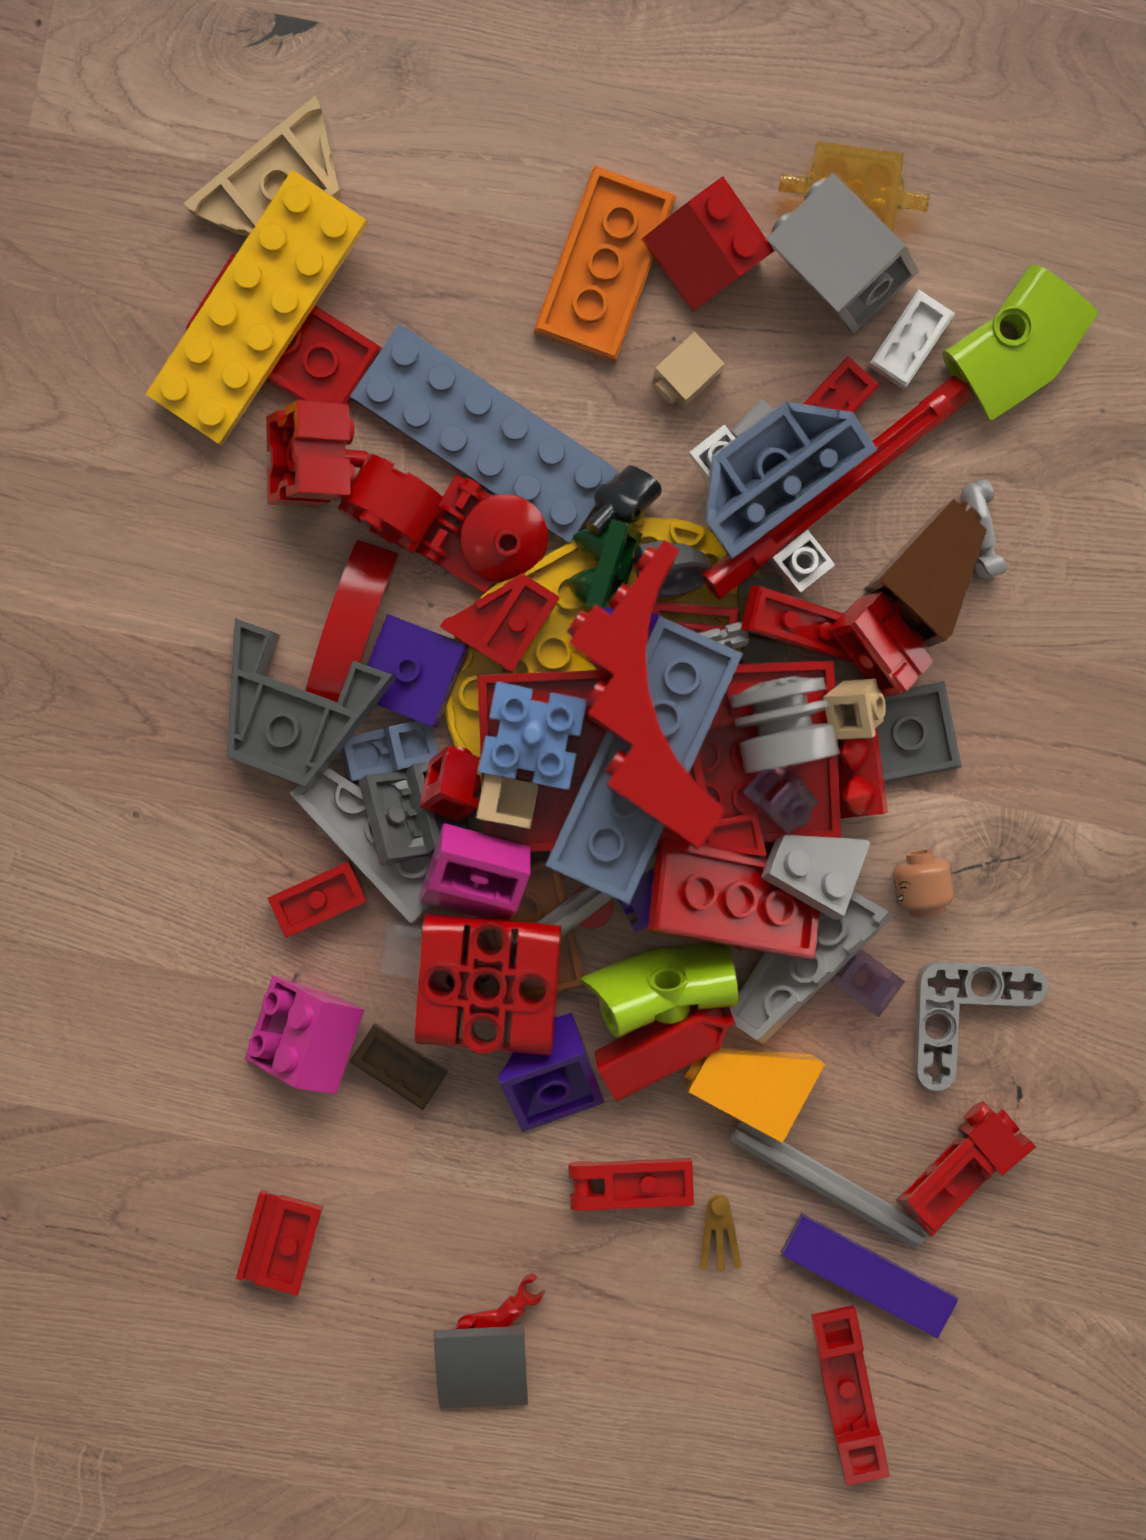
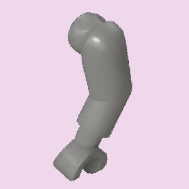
M985 479L978 480L975 483L970 482L961 491V500L971 505L980 514L982 520L979 523L987 529L979 553L980 557H978L974 568V573L981 579H989L1007 571L1005 561L1001 556L995 554L994 550L996 538L992 518L987 503L994 497V491L991 483Z

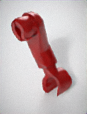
M527 1274L522 1279L518 1287V1293L514 1297L509 1296L497 1309L462 1316L458 1320L455 1329L512 1327L525 1313L524 1308L527 1305H537L542 1300L546 1291L542 1290L538 1294L529 1293L525 1286L528 1283L534 1282L537 1276L535 1274Z

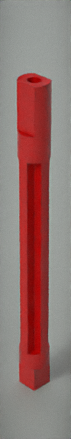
M953 375L921 400L915 408L875 438L872 442L878 450L734 558H730L727 554L701 574L709 592L717 599H722L801 533L932 429L941 425L972 399L968 384Z

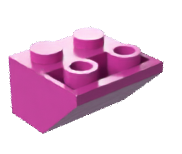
M443 823L418 902L479 918L499 917L508 920L517 912L530 876V846Z
M272 975L268 990L263 998V1005L254 1032L249 1040L245 1059L294 1088L337 1094L365 1009L339 996Z

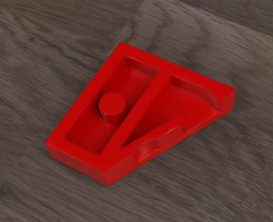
M522 573L496 591L478 599L474 604L456 615L443 620L440 628L513 673L559 602L560 597Z

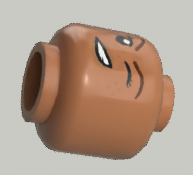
M920 849L906 853L907 860L897 864L893 870L898 905L905 910H909L910 915L913 917H930L942 914L946 911L945 906L950 904L955 896L950 863L942 857L933 856V851L930 849Z

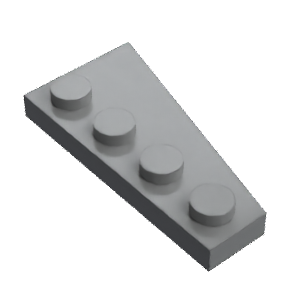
M327 767L312 788L299 784L289 793L294 801L409 924L430 906L429 904L418 902L433 855L381 865L361 788Z

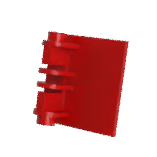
M456 474L443 495L442 500L445 502L415 552L481 592L486 593L490 590L494 581L483 578L469 566L461 550L460 532L463 521L469 511L481 500L493 495L481 489L482 486L468 477L465 479ZM511 534L503 535L499 541L500 547L503 549L512 547L514 536Z

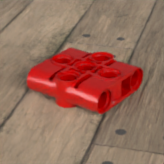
M426 914L421 939L415 1043L470 1048L473 1052L480 1054L492 1051L551 1055L554 1039L562 925L507 921L499 917L484 919ZM468 925H471L468 959H466ZM490 928L500 932L504 941L503 948L489 950L484 947L481 942V932ZM515 929H519L516 963H512ZM437 970L448 971L454 978V989L450 991L438 989L433 982V973ZM482 974L493 975L500 983V991L495 995L484 994L478 987V977ZM528 978L539 979L545 986L546 994L538 999L529 998L522 990V982ZM462 1007H464L462 1039H459ZM509 1011H512L510 1043H506ZM481 1019L491 1021L496 1027V1037L492 1039L480 1038L474 1030V1022Z

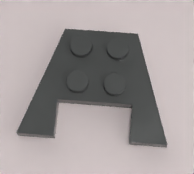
M235 618L227 757L302 786L312 788L397 677L352 661L338 702L266 677L265 674L280 635Z

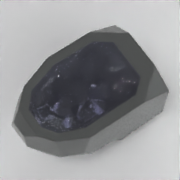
M663 540L637 546L635 548L634 565L636 566L649 546L657 550ZM685 543L672 544L679 549V554L660 587L657 598L684 595L705 585L701 574L712 566L710 559L702 551L695 550ZM635 569L636 577H638L640 572Z

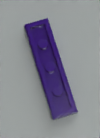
M803 1213L800 1214L781 1250L782 1255L936 1338L940 1336L959 1300L954 1294Z

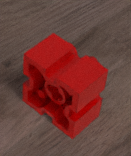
M296 400L286 405L285 410H277L266 416L267 452H271V468L267 469L268 505L320 507L330 503V500H339L350 495V487L355 482L354 467L361 468L368 457V452L366 450L345 449V445H350L354 438V422L352 418H349V404Z

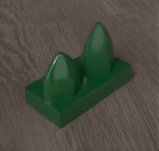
M611 520L610 526H607L598 536L593 535L587 528L574 534L573 540L578 548L590 559L598 562L597 568L583 570L567 580L575 597L591 609L595 604L601 609L610 608L608 604L623 583L626 585L628 583L634 564L635 548L640 544L642 533L628 523Z

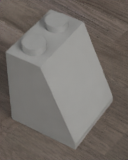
M832 173L826 180L821 179L810 187L805 195V201L793 213L788 212L776 221L772 228V233L767 237V240L839 320L855 334L919 270L906 245Z

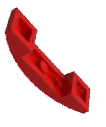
M356 540L327 616L305 691L338 702L352 661L362 662L383 596H386L399 553Z
M851 1305L811 1314L826 1401L846 1486L890 1477L863 1355L864 1346L856 1307Z

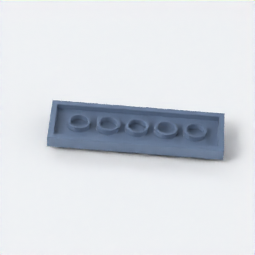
M398 324L350 396L354 402L466 477L480 484L493 495L512 494L531 502L542 514L548 531L566 544H570L573 541V535L581 530L595 509L594 495L596 490L615 478L619 470L401 324Z
M659 616L646 648L649 691L658 723L675 757L689 773L743 653ZM607 731L545 866L629 904L664 827L606 787L611 776L604 771L620 749L626 754L631 750V747Z

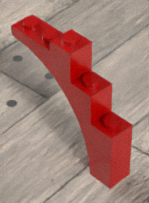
M664 539L657 550L649 546L635 566V569L640 574L632 586L629 587L623 583L608 604L614 610L611 615L595 604L589 614L581 610L566 633L572 636L568 642L571 651L612 678L608 684L600 680L585 702L591 706L587 717L631 747L628 754L620 749L604 771L611 776L606 787L697 850L705 842L726 809L697 785L675 757L658 723L649 691L646 648L650 617L659 589L679 554V549Z

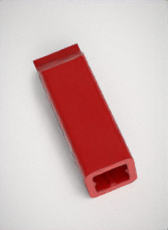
M697 1004L690 1005L689 1014L680 1022L662 1023L655 1020L594 1051L597 1070L614 1099L618 1102L719 1051L727 1029L736 1024L731 1006L698 1010Z

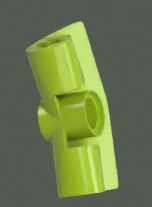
M1031 264L1028 265L996 315L942 352L943 360L952 376L954 375L965 383H969L987 420L993 421L1047 385L1059 374L1097 317L1098 311L1080 293L1055 274L1041 266ZM1000 323L1011 324L1017 331V339H1006L1000 332Z
M712 942L646 950L580 978V984L591 989L599 997L603 1020L610 1033L617 1038L654 1022L655 1019L662 1023L680 1022L689 1014L690 1005L697 1004L698 1010L739 1005L737 979L730 948L728 945Z

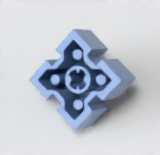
M496 682L489 718L500 721L497 738L485 737L479 772L516 779L517 769L519 768L535 772L533 783L569 790L576 754L565 752L568 735L580 736L586 699L551 693L549 704L532 701L533 689Z

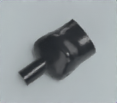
M627 466L615 478L596 490L594 500L600 510L586 522L587 529L593 535L598 536L610 524L611 520L619 519L629 523L637 522L643 517L647 508L661 495V485L649 473L635 466Z

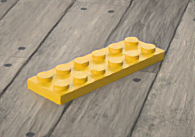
M292 169L153 381L146 395L223 446L369 224L367 220Z

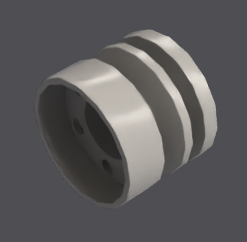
M793 676L755 684L744 692L729 697L732 708L749 705L753 707L754 715L734 719L735 726L757 727L758 736L739 744L745 773L840 754L834 725L812 724L811 715L830 707L829 700L809 704L807 701L806 693L826 689L824 677L812 679Z

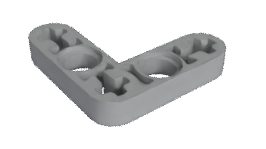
M935 961L924 965L918 973L916 985L913 1069L918 1082L929 1090L942 1091L950 1087L955 1081L958 1061L960 1004L1037 1005L1043 1001L1048 992V981L1045 975L1037 968L1018 964ZM937 970H941L942 976L948 979H960L958 970H964L960 981L963 995L957 996L959 988L956 986H942L940 993L936 994L935 988L928 985V978H935ZM986 971L993 978V989L985 996H977L971 989V980L978 972ZM1002 972H1007L1005 980L1011 982L1024 981L1025 974H1028L1029 979L1036 982V989L1028 990L1027 997H1024L1023 992L1020 990L1005 988L1006 997H1001L1005 986ZM933 1014H943L947 1018L949 1025L945 1035L939 1038L928 1036L925 1030L927 1019ZM924 1044L936 1047L948 1045L947 1052L938 1050V1063L946 1067V1071L937 1075V1081H932V1077L924 1072L925 1067L932 1066L934 1054L930 1049L924 1050Z

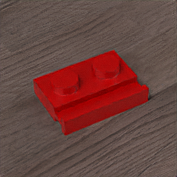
M262 1189L257 1199L236 1279L241 1281L243 1279L255 1282L256 1285L298 1296L323 1206L285 1195H275Z

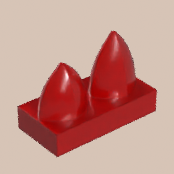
M877 727L875 728L876 735L873 738L837 739L840 753L838 754L841 819L888 813Z

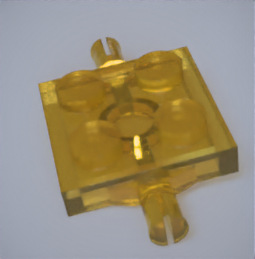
M822 141L816 142L812 167L807 177L781 172L778 192L802 194L805 198L807 191L814 183L821 179L826 180L834 173L892 232H894L895 218L900 209L926 213L929 205L928 200L930 199V193L904 190L901 176L904 153Z

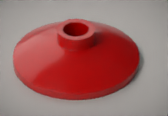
M512 494L493 495L477 503L465 517L460 532L461 550L465 560L477 574L491 581L504 582L522 573H526L543 559L548 546L547 525L540 511L528 500ZM505 534L514 536V544L508 549H503L499 545L501 537Z

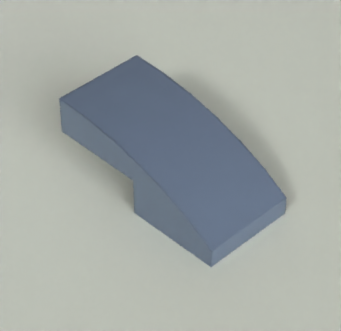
M417 720L353 735L341 749L347 780L350 782L360 780L369 774L395 772L407 769L412 764L428 763L431 758L438 754L432 726Z

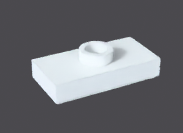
M918 289L868 366L904 390L955 313Z

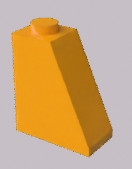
M720 1048L719 1051L687 1066L683 1077L688 1079L685 1086L689 1093L783 1143L825 1064L812 1054Z

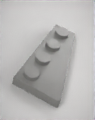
M854 890L844 917L834 920L820 912L815 959L804 960L765 952L738 994L739 1005L731 1006L736 1023L735 1026L764 1044L878 933L894 915Z

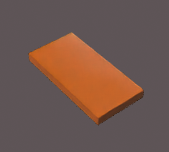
M594 165L537 319L534 333L616 363L654 260L653 255L641 239L670 216L677 195Z

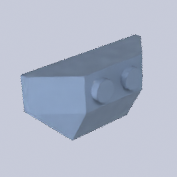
M783 402L711 456L705 522L729 557L734 558L878 449L853 412Z

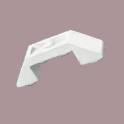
M725 424L689 452L691 459L707 486L709 484L711 456L735 439ZM808 530L803 534L801 533L767 562L798 593H801L835 566V563Z

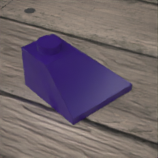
M572 1012L555 1017L551 1055L513 1052L498 1075L499 1083L522 1132L605 1103Z

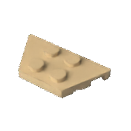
M314 95L186 200L183 204L190 214L247 238L292 169L335 199L341 196L323 113L316 96Z

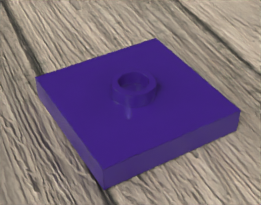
M387 614L367 666L392 674L397 679L377 705L437 728L470 646Z

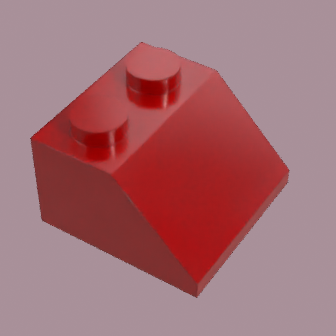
M724 176L685 203L641 239L692 312L775 251Z

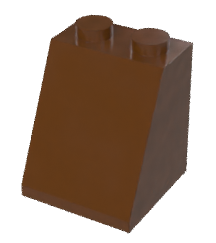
M955 499L937 510L865 587L870 594L882 591L886 596L893 599L892 603L900 607L899 615L911 630L922 636L927 647L942 643L953 634L987 529L979 523L982 520L980 514L968 503L962 501L959 504Z

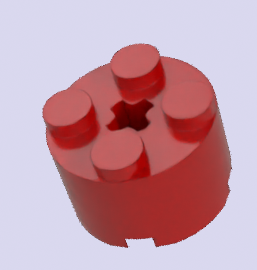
M370 453L355 476V482L350 487V495L341 499L337 509L352 520L359 523L362 520L371 526L368 531L388 544L393 542L413 554L416 548L419 547L445 501L442 500L443 497L440 493L410 472L405 474L394 469V463Z

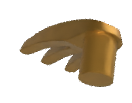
M714 1195L707 1203L700 1268L702 1270L708 1268L711 1234L714 1229L716 1233L717 1270L719 1272L725 1270L723 1230L726 1229L734 1267L739 1269L742 1263L730 1203L725 1196Z

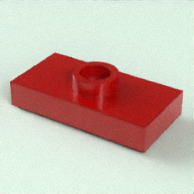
M847 356L803 404L855 413L880 385L853 359Z

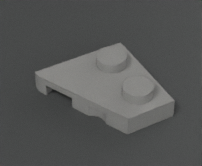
M783 835L775 839L761 878L836 920L845 915L870 842L865 839Z

